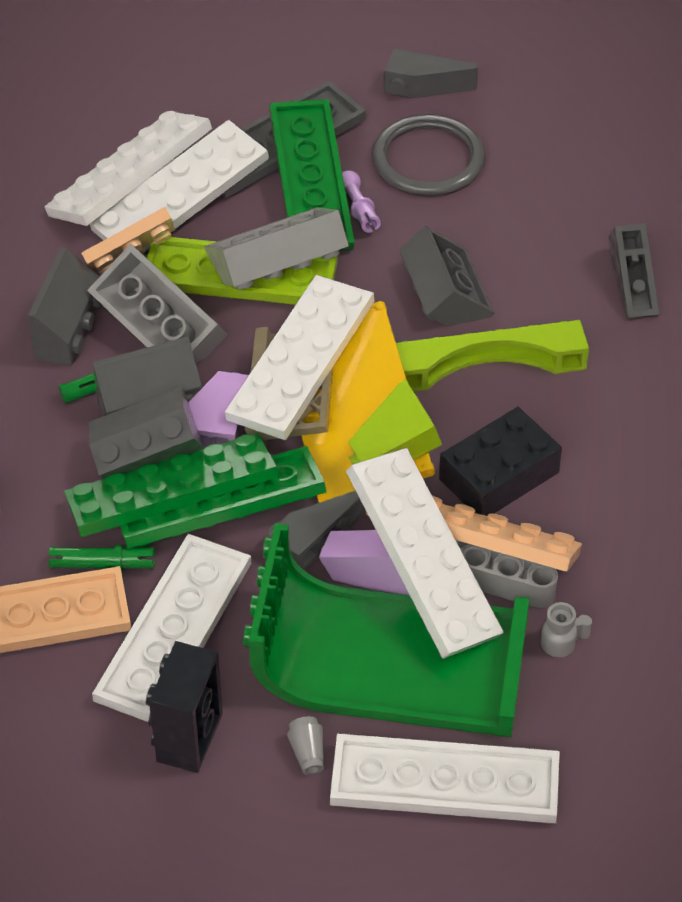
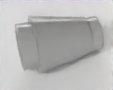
M311 716L291 721L288 725L287 737L302 768V773L312 775L323 771L322 725L318 724L317 718Z

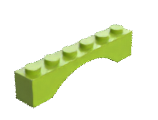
M580 320L396 343L407 382L413 392L428 390L436 382L452 372L483 363H522L542 368L554 374L587 370L589 346Z

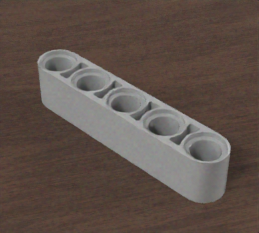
M455 540L482 592L515 601V596L530 598L529 606L535 608H546L554 603L558 581L557 569Z

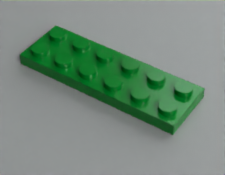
M329 99L270 103L269 113L286 218L316 207L339 210L349 245L339 251L354 250V237Z
M255 433L252 435H242L235 440L222 444H212L202 450L189 454H178L172 459L159 463L145 464L139 469L129 472L112 474L99 481L82 483L72 489L65 490L64 493L81 537H85L269 481L279 476L277 466L259 433Z
M304 446L271 456L277 466L278 478L119 527L127 549L142 547L151 542L169 537H178L186 532L200 528H209L218 523L235 518H244L263 510L276 509L284 504L298 500L311 499L316 495L327 492L325 481L308 447Z

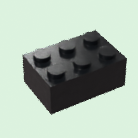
M518 406L440 453L439 480L465 505L474 508L475 513L488 516V514L496 513L558 474L560 471L562 447Z
M175 641L170 654L165 653L159 667L160 677L157 684L152 683L146 696V705L150 706L148 725L152 726L153 730L151 746L155 747L156 762L198 773L223 715L218 652Z

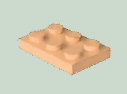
M163 207L83 251L81 254L88 267L95 273L99 272L102 275L130 244L142 254L144 252L143 247L152 242L157 245L168 240L172 236L170 232L175 230L172 218L166 207Z

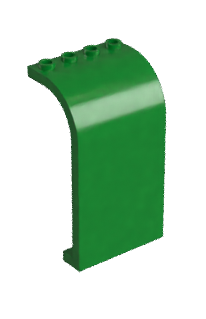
M275 523L272 537H266L264 542L263 558H267L266 565H260L258 569L257 587H260L259 595L253 594L251 599L250 616L254 617L252 625L246 624L243 637V646L249 647L251 670L264 688L288 703L313 711L512 737L530 598L515 596L514 609L490 606L504 633L496 639L443 659L410 595L341 587L311 576L296 563L291 554L289 525Z

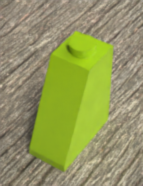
M406 379L395 387L348 441L354 453L349 457L352 465L405 448L408 449L412 459L415 460L442 445L433 422Z

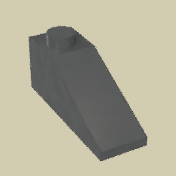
M394 48L385 69L384 93L417 98L473 91L477 89L479 64Z
M646 223L615 226L608 239L612 266L627 319L659 316Z
M355 490L291 512L283 520L275 523L289 525L291 554L296 563L305 571L319 558L321 549L330 531H348L366 513V509ZM275 523L270 527L267 537H272Z

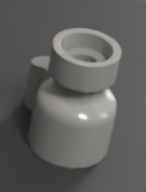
M558 602L552 604L547 611V620L542 626V649L553 657L568 656L575 649L576 640L590 637L592 619L588 615H580L579 618H576L575 609L568 603Z

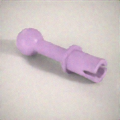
M350 170L342 172L345 192L348 193L353 202L350 209L351 214L359 220L364 232H373L371 225L377 230L381 225V220L374 211L375 205L370 198L363 197L359 190L361 185L359 175Z

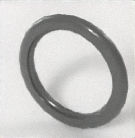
M422 114L402 118L385 128L374 143L372 157L374 166L380 176L391 186L414 195L438 196L456 192L469 185L479 175L484 166L485 150L476 132L466 124L443 115ZM430 128L447 131L460 137L468 145L471 155L466 169L452 178L431 182L418 181L405 177L391 167L387 158L388 147L396 137L405 132Z

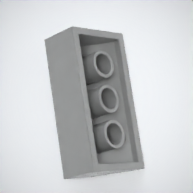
M316 207L204 247L223 283L235 286L236 289H244L254 285V279L263 276L265 279L283 275L282 270L293 266V269H300L311 265V259L320 256L322 259L338 256L340 254L339 250L349 245L339 210Z
M132 244L118 256L87 290L146 347L188 336L195 363L207 358L228 335Z

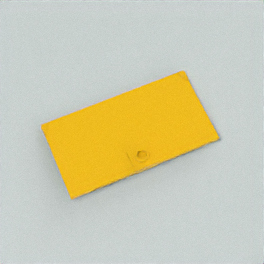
M383 301L373 303L333 366L328 432L302 435L303 444L308 447L325 481L327 492L317 495L319 503L355 491L346 473L352 466L349 457L354 454L348 441L395 387L406 379L387 315V308ZM321 388L318 389L313 398L322 392ZM313 411L302 421L304 423L319 422L320 415ZM429 452L413 460L423 479L435 474Z

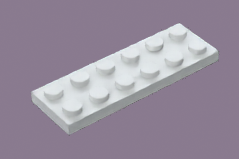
M167 111L161 114L159 120L151 126L140 130L138 136L130 142L119 146L118 151L109 158L99 161L96 165L97 167L88 174L78 177L71 187L57 193L54 199L44 206L48 216L88 226L212 129L209 118L177 113L175 111Z
M227 120L91 222V230L102 240H105L163 207H166L176 229L269 159L268 151L234 123ZM151 244L143 247L144 252L150 248Z
M316 275L226 409V420L286 440L375 302L374 293Z
M401 449L352 465L346 473L442 658L444 659L496 639L504 633L408 449Z
M188 534L93 691V702L148 722L150 706L146 705V696L152 683L157 684L160 677L159 667L164 654H170L175 641L202 648L205 646L251 565V555Z
M337 734L330 805L556 823L560 751Z

